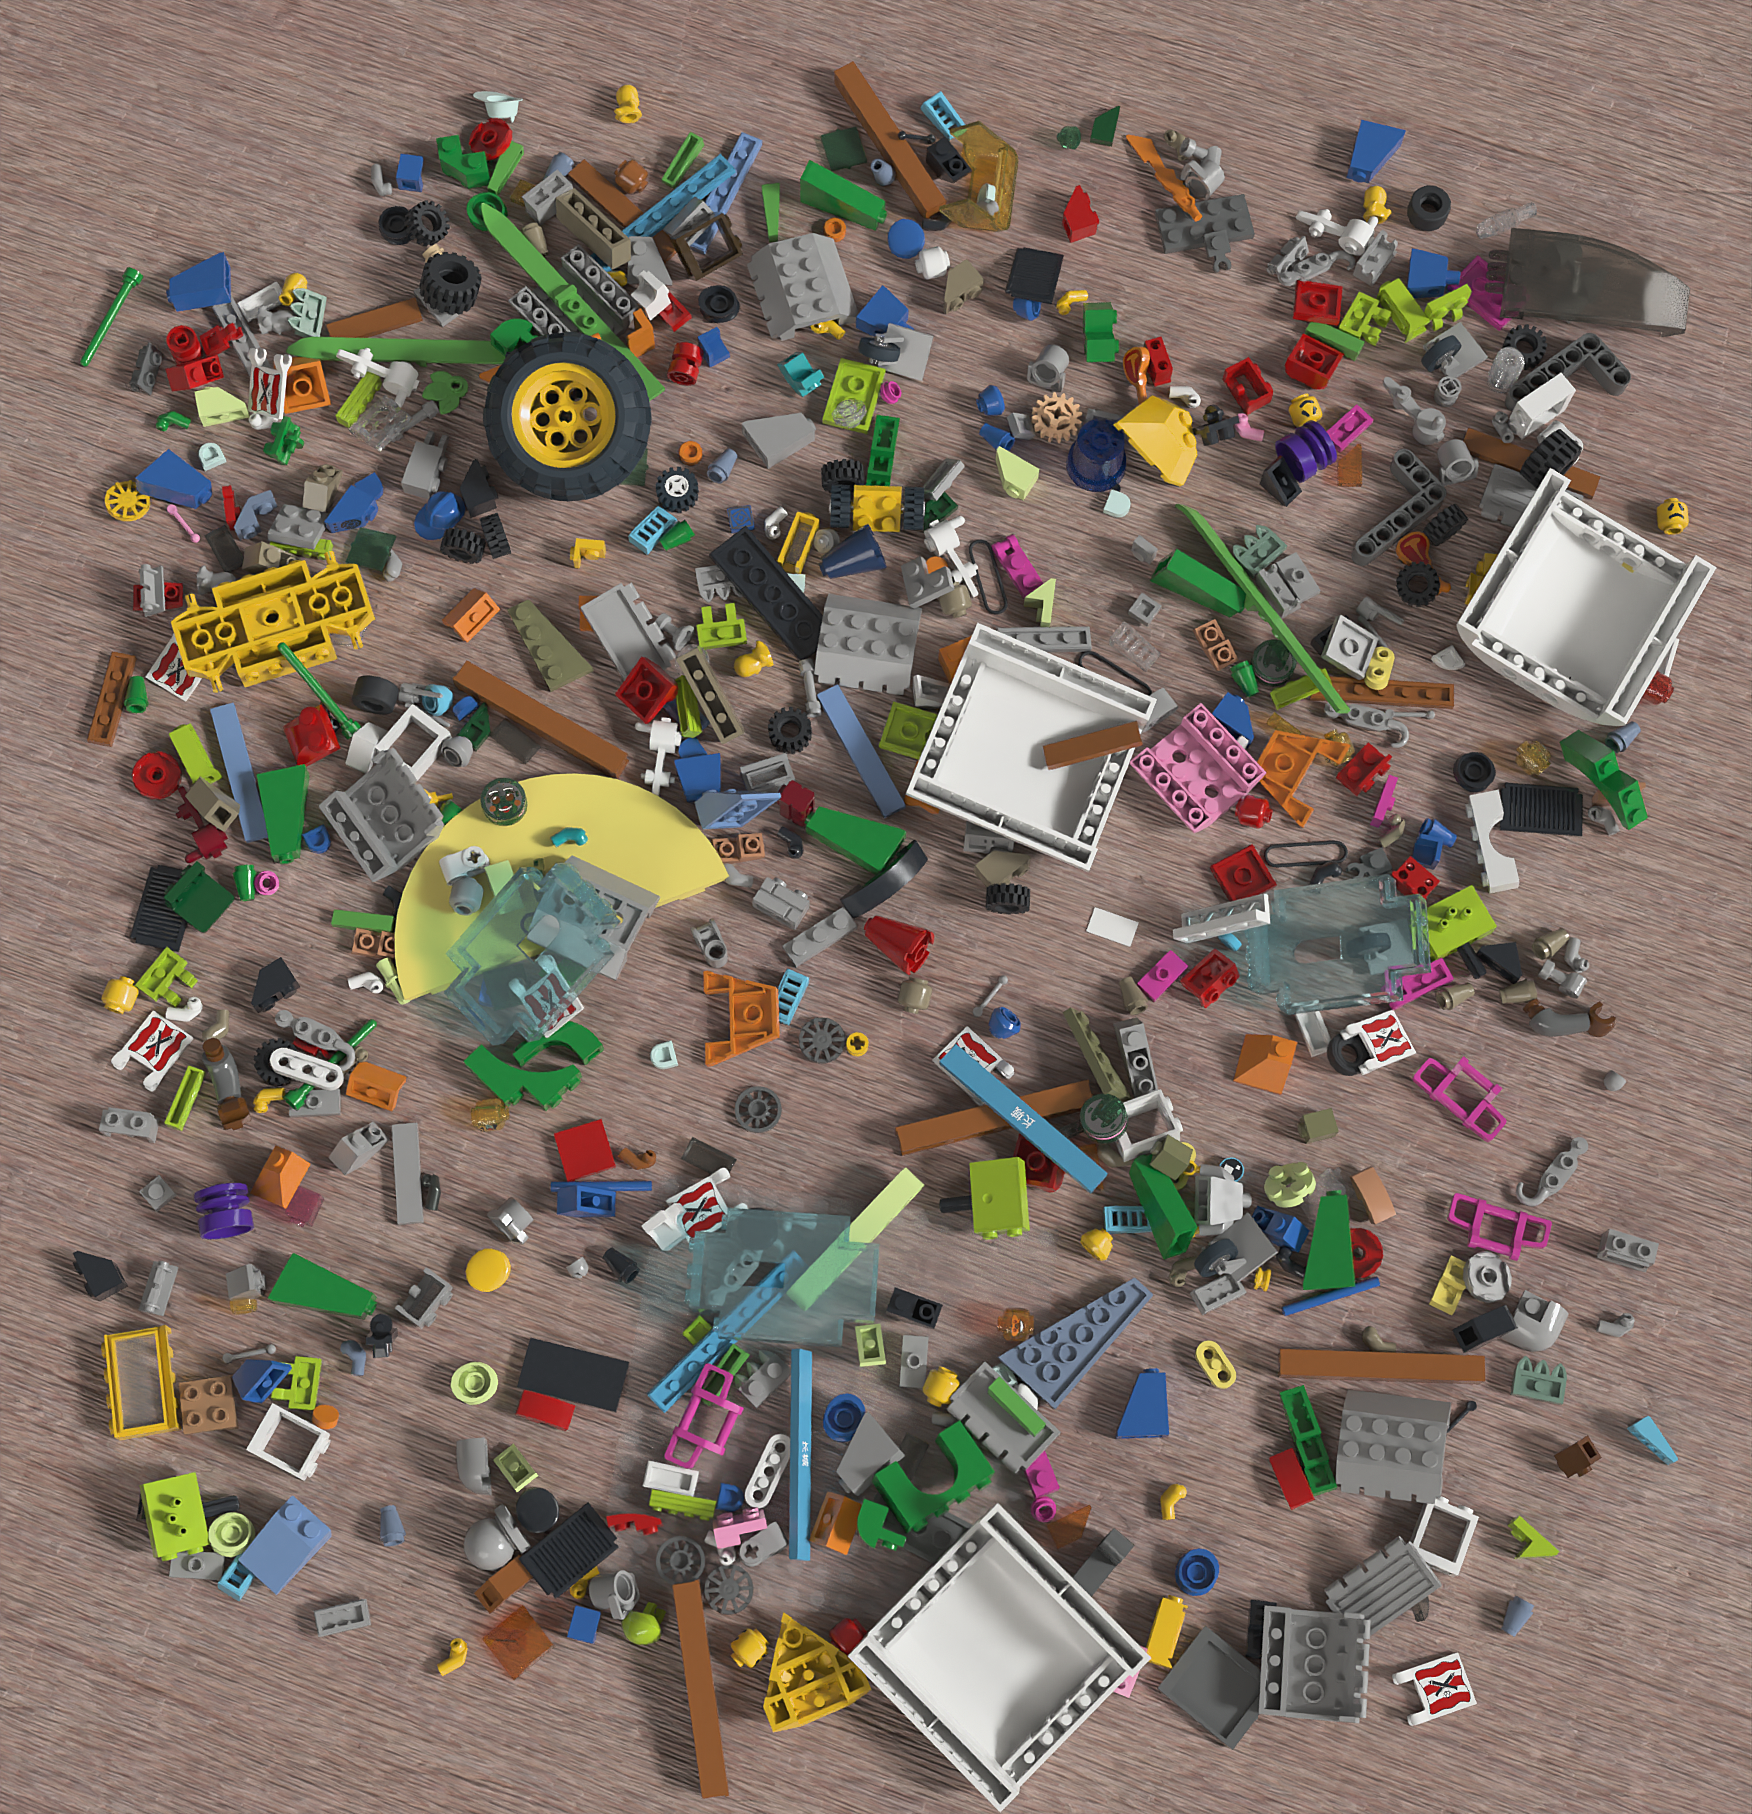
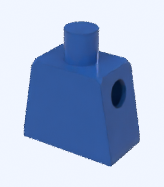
M1412 248L1407 290L1413 298L1441 297L1444 295L1446 284L1459 285L1461 271L1447 270L1448 257Z
M883 285L856 317V328L874 337L876 334L886 333L889 323L914 330L913 327L906 323L909 315L908 308Z
M720 753L674 760L676 773L688 803L696 802L706 791L716 790L721 792Z

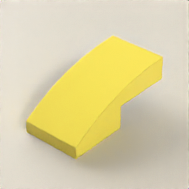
M1452 1255L1450 1256L1429 1305L1451 1316L1453 1315L1466 1288L1463 1279V1268L1466 1262Z

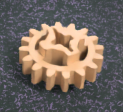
M1054 392L1052 398L1044 395L1043 402L1037 400L1036 407H1033L1032 415L1034 416H1032L1031 423L1035 424V432L1041 431V439L1048 436V442L1051 443L1053 438H1056L1057 442L1060 443L1063 437L1069 441L1070 434L1077 435V428H1080L1082 423L1080 421L1082 419V412H1078L1079 404L1073 405V397L1066 400L1064 393L1061 397H1057L1056 392Z

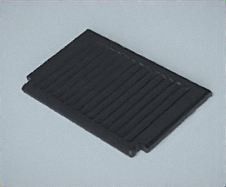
M1023 247V249L1017 248L1005 293L1011 294V297L1052 304L1064 255Z
M1505 782V788L1500 789V799L1504 812L1503 819L1500 821L1501 831L1582 837L1583 795L1578 794L1579 788Z
M158 865L157 869L150 867L130 934V938L136 939L135 943L160 949L168 947L174 952H179L188 922L166 906L164 892L170 884H176L182 878L180 876L183 871L182 869Z
M587 1502L523 1554L519 1561L548 1596L552 1593L553 1597L557 1599L617 1550L619 1546L614 1541L618 1538L589 1502Z

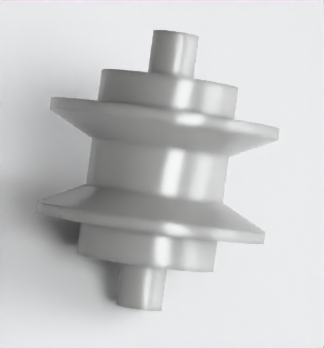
M822 529L815 533L813 543L818 552L827 553L837 546L840 540L835 530Z

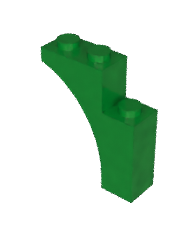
M1580 730L1575 731L1559 742L1565 761L1580 770L1594 783L1610 803L1624 828L1630 830L1648 818L1638 780L1619 770L1614 750Z
M482 1044L463 1061L466 1068L507 1108L511 1104L513 1106L516 1105L524 1097L523 1092L526 1091L545 1111L550 1107L554 1109L563 1100L561 1096L568 1090L573 1091L580 1084V1078L582 1077L581 1072L573 1064L550 1072L520 1070L496 1058Z

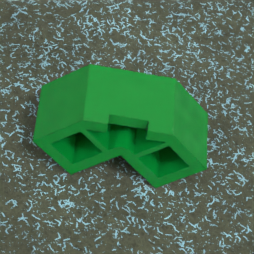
M459 135L436 138L440 164L444 174L454 177L468 189L489 185L490 176L485 151L463 154Z
M1111 302L1083 303L1084 355L1086 362H1115V354L1119 353V340H1115L1113 334V324H1117V310H1113Z

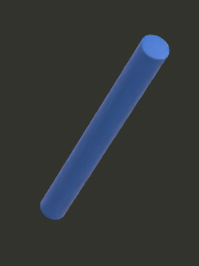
M652 1181L551 1182V1192H557L558 1189L576 1185L608 1191H652Z
M1377 1276L1355 1283L1356 1287L1338 1288L1282 1306L1283 1315L1288 1316L1380 1286Z

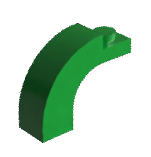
M568 1021L548 1038L544 1036L538 1025L531 1027L526 1031L530 1041L520 1043L515 1048L516 1052L513 1053L515 1061L522 1067L544 1049L552 1046H561L574 1052L581 1062L587 1065L604 1051V1047L590 1030L578 1023Z

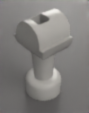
M1187 137L1182 142L1179 153L1185 157L1193 155L1201 160L1200 163L1204 160H1211L1220 166L1222 150L1218 146H1212L1208 149L1198 147L1195 140Z
M1547 959L1537 976L1544 980L1550 977L1560 984L1559 990L1564 995L1577 999L1584 985H1586L1587 979L1580 975V973L1575 972L1568 975L1554 969L1555 963Z

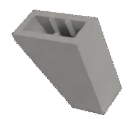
M802 413L749 420L742 423V434L768 469L815 441L816 427L810 418L806 419Z
M869 1412L864 1414L836 1471L842 1478L838 1482L847 1493L852 1491L857 1496L873 1484L872 1479L876 1473L893 1462H898L905 1456Z

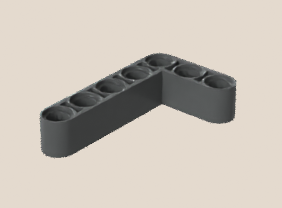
M1586 333L1515 383L1505 398V406L1513 412L1517 402L1520 401L1514 398V396H1519L1523 399L1558 374L1562 373L1565 378H1568L1583 366L1606 392L1613 396H1619L1625 391L1631 380V374L1596 334ZM1584 346H1589L1591 350L1586 349ZM1566 358H1570V359H1572L1574 362H1570V361H1568ZM1599 362L1604 363L1606 366L1600 365ZM1549 371H1554L1557 375L1551 374ZM1531 383H1535L1539 387H1534Z
M1400 449L1395 453L1390 465V471L1413 497L1356 542L1351 556L1353 562L1359 566H1366L1430 517L1441 507L1446 497L1445 487L1410 450ZM1398 461L1405 462L1407 466L1400 465ZM1413 478L1421 479L1422 483L1416 482ZM1429 495H1435L1438 499H1432ZM1412 508L1419 509L1421 513H1415ZM1394 522H1400L1404 527H1399ZM1377 535L1384 536L1386 540H1379ZM1359 549H1365L1369 554H1362Z
M1113 1528L1072 1578L1092 1597L1113 1569L1131 1551L1134 1544L1117 1529Z

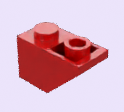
M1081 185L1075 187L1063 213L1062 225L1070 243L1095 235L1097 225L1099 224L1096 211H1092L1090 207L1089 195L1087 192H1083Z
M218 355L180 363L165 369L172 392L193 389L224 378Z

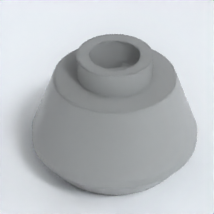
M461 736L447 739L441 746L442 755L452 766L465 767L468 765L473 753L472 743L468 738Z

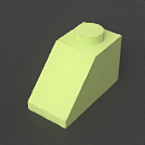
M205 387L200 391H195L198 413L204 427L250 417L246 404L219 387Z
M999 446L995 460L1003 489L1006 490L1009 496L1020 498L1024 501L1038 479L1039 468Z

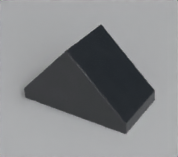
M1279 455L1264 470L1259 485L1283 506L1287 507L1302 492L1283 456Z
M1516 942L1481 946L1476 954L1481 962L1510 983L1515 984L1521 978L1522 971Z

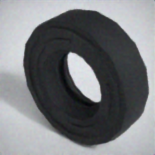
M1339 1033L1329 1042L1327 1047V1058L1330 1065L1338 1073L1345 1076L1360 1074L1359 1066L1371 1059L1358 1034L1344 1040L1341 1033ZM1347 1045L1355 1050L1357 1057L1355 1062H1348L1343 1058L1341 1054L1343 1046Z

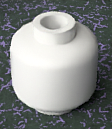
M936 246L921 250L919 252V259L915 260L918 274L922 273L925 279H933L944 276L947 273V269L950 268V261L947 251H943L941 247Z

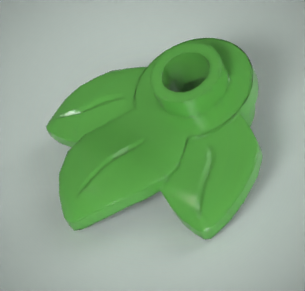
M437 371L430 374L433 383L426 386L422 397L427 400L439 401L441 415L452 412L459 406L460 398H463L468 392L467 381L461 376H452L445 371ZM453 385H460L457 389L452 388Z

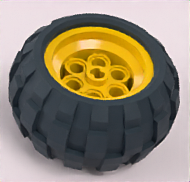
M565 332L545 334L533 338L528 343L512 351L503 360L504 362L496 374L492 376L487 388L485 408L483 409V425L486 431L488 446L494 459L497 460L512 481L537 496L550 500L570 502L588 500L603 495L617 485H620L631 474L640 459H642L648 445L652 414L645 384L635 367L621 352L595 337L582 333ZM579 388L583 393L582 399L577 402L572 401L570 396L572 390ZM552 391H556L559 395V400L555 404H549L547 401V395ZM589 408H595L597 411V417L593 421H588L585 418V412ZM563 411L572 413V420L569 423L561 421L560 415ZM543 413H547L550 421L548 425L542 427L538 424V417ZM580 430H585L588 434V438L584 443H578L576 440V433ZM556 433H562L564 436V442L560 446H555L552 442V437Z

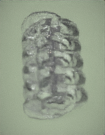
M1505 347L1497 353L1488 373L1487 385L1491 390L1500 394L1509 392L1523 370L1525 363L1522 353L1512 347Z

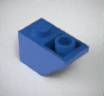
M1260 1206L1256 1207L1252 1218L1270 1242L1299 1253L1310 1230L1294 1216Z

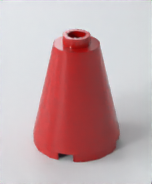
M882 916L870 917L864 925L865 936L907 975H911L910 971L915 973L920 969L930 953L926 950L928 944L933 945L934 943L932 931Z

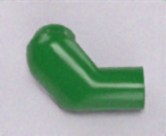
M170 411L159 415L155 425L158 430L163 432L167 431L168 426L174 424L188 429L191 418L175 411Z

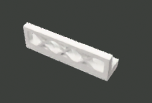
M1260 894L1181 914L1182 927L1173 929V939L1184 943H1191L1270 924L1268 895ZM1260 902L1261 911L1257 909L1251 910L1255 903ZM1236 907L1242 910L1241 913L1230 915ZM1217 912L1221 915L1220 918L1209 921L1213 913ZM1197 917L1201 921L1200 923L1190 925L1191 918Z

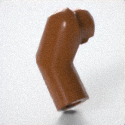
M625 1147L618 1155L621 1160L635 1170L650 1168L656 1163V1153L652 1150H646V1153L635 1155Z

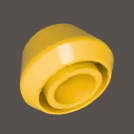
M1095 1228L1082 1234L1080 1243L1096 1260L1104 1261L1108 1258L1113 1247L1111 1243L1113 1238L1103 1228L1100 1231Z

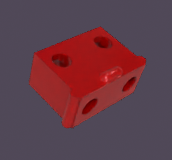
M1162 336L1146 340L1144 347L1148 349L1150 354L1147 373L1150 374L1154 387L1170 383L1173 367Z
M1411 856L1396 872L1393 871L1388 878V882L1417 907L1423 906L1427 897L1440 883L1439 879Z

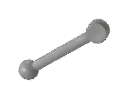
M1387 709L1385 711V714L1391 718L1426 717L1431 720L1435 717V713L1432 710L1427 712H1394L1392 709Z
M1005 975L999 977V982L981 1005L973 1009L975 1017L982 1016V1010L1002 985L1007 984L1008 978Z
M269 1344L266 1348L232 1355L226 1353L223 1355L222 1360L230 1364L233 1360L263 1353L273 1354L276 1351V1347L273 1344Z

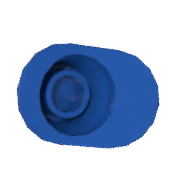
M437 492L433 494L415 517L414 526L416 532L426 540L434 541L441 539L444 531L453 528L464 516L465 505L463 500L451 492Z

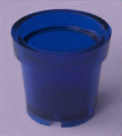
M1098 419L1084 424L1079 431L1077 440L1072 444L1066 458L1067 473L1078 487L1086 491L1104 492L1110 490L1116 484H1119L1125 475L1127 460L1124 450V434L1110 420L1098 421Z

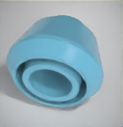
M430 684L425 687V691L441 693L443 695L442 698L422 696V703L426 711L433 716H441L452 705V692L442 685Z

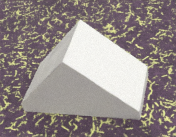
M915 675L913 677L915 708L921 710L941 708L950 684Z
M370 722L366 723L353 734L346 765L366 774L374 764L372 758L378 754L375 746L389 731Z

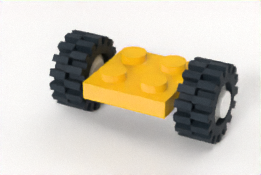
M832 485L831 528H849L851 509V512H853V531H857L862 526L869 524L872 531L900 532V519L903 511L904 530H923L925 511L924 487H905L904 506L901 503L902 487L854 485V502H851V504V485Z

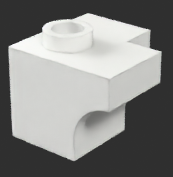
M643 270L637 275L640 282L639 287L631 294V297L640 305L645 316L652 320L671 303L668 297L669 290L650 271L645 272Z
M674 1203L665 1211L659 1210L655 1212L642 1227L656 1241L662 1251H669L688 1236L682 1227V1217L687 1211L680 1203Z

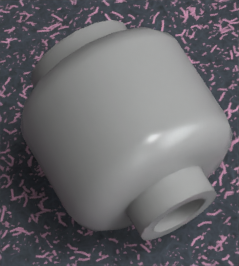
M471 877L457 880L452 885L449 904L456 913L464 916L471 915L480 909L484 889Z

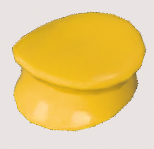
M492 1248L482 1249L469 1260L465 1271L466 1279L475 1290L481 1292L493 1291L506 1282L510 1273L509 1259L499 1250Z

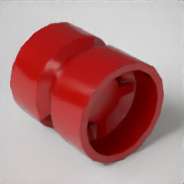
M180 325L169 331L166 342L177 364L202 358L203 350L192 328Z
M677 343L673 350V361L670 362L667 377L679 385H695L704 351L692 343Z

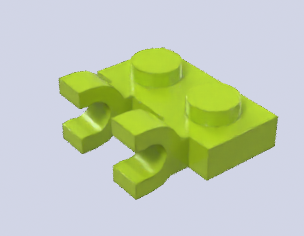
M1467 284L1427 303L1424 313L1432 321L1434 332L1443 327L1442 318L1448 311L1451 310L1452 312L1451 319L1453 322L1462 318V308L1468 303L1472 292Z
M1358 292L1338 330L1358 339L1362 336L1368 343L1376 346L1380 339L1381 330L1368 324L1371 319H1374L1378 325L1386 328L1392 312L1379 308V300Z
M735 603L725 604L727 621L714 623L711 606L701 607L703 624L697 625L701 650L747 644L744 619L736 618Z
M166 947L135 986L157 1002L160 997H163L171 1005L177 1007L182 999L168 988L171 983L178 977L190 988H193L198 980L194 978L193 974L184 969L188 964L186 960Z
M295 1356L294 1364L286 1363L292 1367L287 1374L293 1375L291 1390L275 1388L272 1391L271 1398L275 1401H289V1409L314 1411L316 1408L322 1359Z

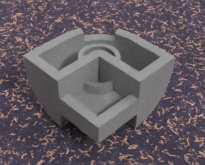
M1525 1290L1512 1314L1518 1328L1500 1338L1526 1351H1544L1551 1347L1558 1339L1569 1313L1557 1303L1551 1300L1548 1302Z
M483 1437L457 1441L456 1456L459 1479L467 1489L475 1494L492 1495L487 1439Z

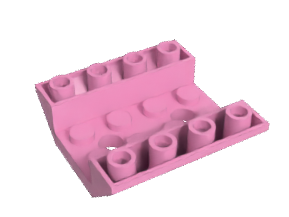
M1202 703L1184 716L1182 723L1151 749L1147 747L1129 762L1136 772L1194 834L1214 823L1238 803L1240 798H1244L1266 774L1264 769ZM1177 752L1182 753L1185 756V761L1177 763L1173 760L1172 755ZM1208 787L1215 788L1218 795L1210 798L1205 794V789Z

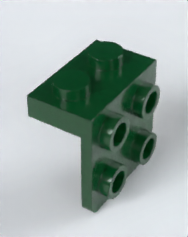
M196 861L193 865L189 864L180 875L182 878L176 884L172 883L164 892V901L166 906L200 933H206L234 902V896L207 875L205 867Z

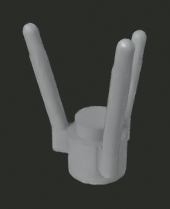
M1369 597L1364 598L1356 609V612L1360 615L1357 620L1364 624L1370 633L1379 638L1377 642L1381 647L1388 648L1368 620L1374 621L1379 613L1399 625L1403 624L1404 619L1381 607Z
M403 683L399 690V701L406 702L405 708H409L412 704L420 703L422 696L442 698L443 695L441 693L425 691L424 689L427 685ZM415 705L437 723L450 727L448 722L431 715L425 709Z

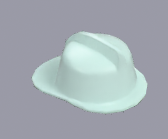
M481 91L473 94L474 98L484 101L489 117L501 118L507 123H513L514 117L518 113V103L523 100L522 98H514L490 91Z

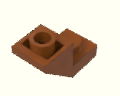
M522 1554L518 1555L490 1577L474 1593L489 1614L497 1610L511 1595L523 1589L533 1579L519 1561Z

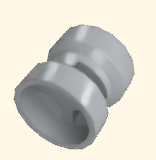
M1453 376L1443 377L1434 393L1435 402L1442 407H1450L1455 404L1461 391L1460 381Z

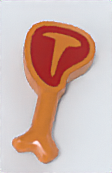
M1140 346L1132 347L1123 357L1124 373L1127 380L1136 387L1138 405L1147 399L1145 388L1147 382L1146 372L1150 362L1148 349Z
M1412 532L1398 541L1395 551L1404 564L1410 566L1412 565L1411 562L1419 564L1421 561L1425 565L1430 564L1432 566L1428 555L1430 543L1424 533ZM1439 577V594L1441 592L1448 593L1451 590V584L1444 582Z

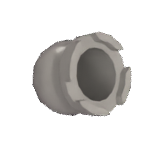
M503 1504L494 1510L497 1515L495 1519L485 1518L475 1522L466 1532L464 1539L465 1555L480 1570L493 1571L498 1569L512 1558L514 1550L519 1549L523 1553L531 1548L526 1536L522 1535L517 1527L514 1528L517 1522Z

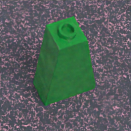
M811 160L808 161L800 178L801 203L874 231L877 230L879 224L884 223L887 211L885 210V201L821 165Z
M1175 549L1159 561L1150 579L1151 582L1229 618L1237 613L1240 614L1245 608L1246 593L1241 587L1178 549Z
M305 764L257 774L271 856L275 863L289 864L294 859L300 858L310 778Z
M820 806L815 812L811 811L805 820L806 833L874 875H877L890 864L906 839V831L903 829Z
M1143 1154L1134 1159L1129 1170V1176L1141 1206L1145 1210V1216L1149 1221L1161 1256L1165 1260L1186 1253L1198 1226L1170 1177L1150 1165L1153 1154Z
M1341 1190L1326 1191V1196L1320 1197L1303 1290L1356 1287L1347 1195L1341 1194Z
M292 1253L268 1296L271 1302L278 1305L365 1320L367 1315L371 1316L377 1306L375 1301L377 1297L374 1293L295 1253Z

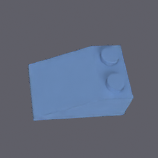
M729 789L724 792L709 790L704 792L702 797L694 803L702 829L740 828L779 800L781 795L780 793L736 791V789Z
M292 1495L272 1516L238 1561L277 1595L332 1537L331 1529Z

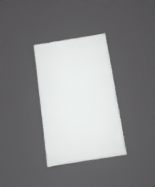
M1095 907L1086 931L1130 947L1139 922Z

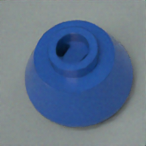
M1015 297L1013 300V310L1016 311L1018 316L1028 321H1033L1039 316L1041 302Z
M988 385L979 393V399H976V404L981 413L984 412L985 415L994 416L1002 415L1005 410V404L997 386Z
M998 1007L992 1012L989 1020V1031L998 1039H1007L1020 1032L1021 1023L1012 1011L1005 1007Z

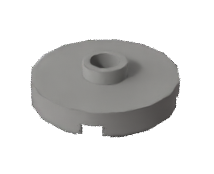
M1488 1251L1477 1253L1467 1260L1463 1268V1279L1466 1288L1472 1296L1479 1301L1490 1303L1498 1301L1506 1295L1511 1288L1512 1276L1508 1265L1499 1259L1500 1256Z

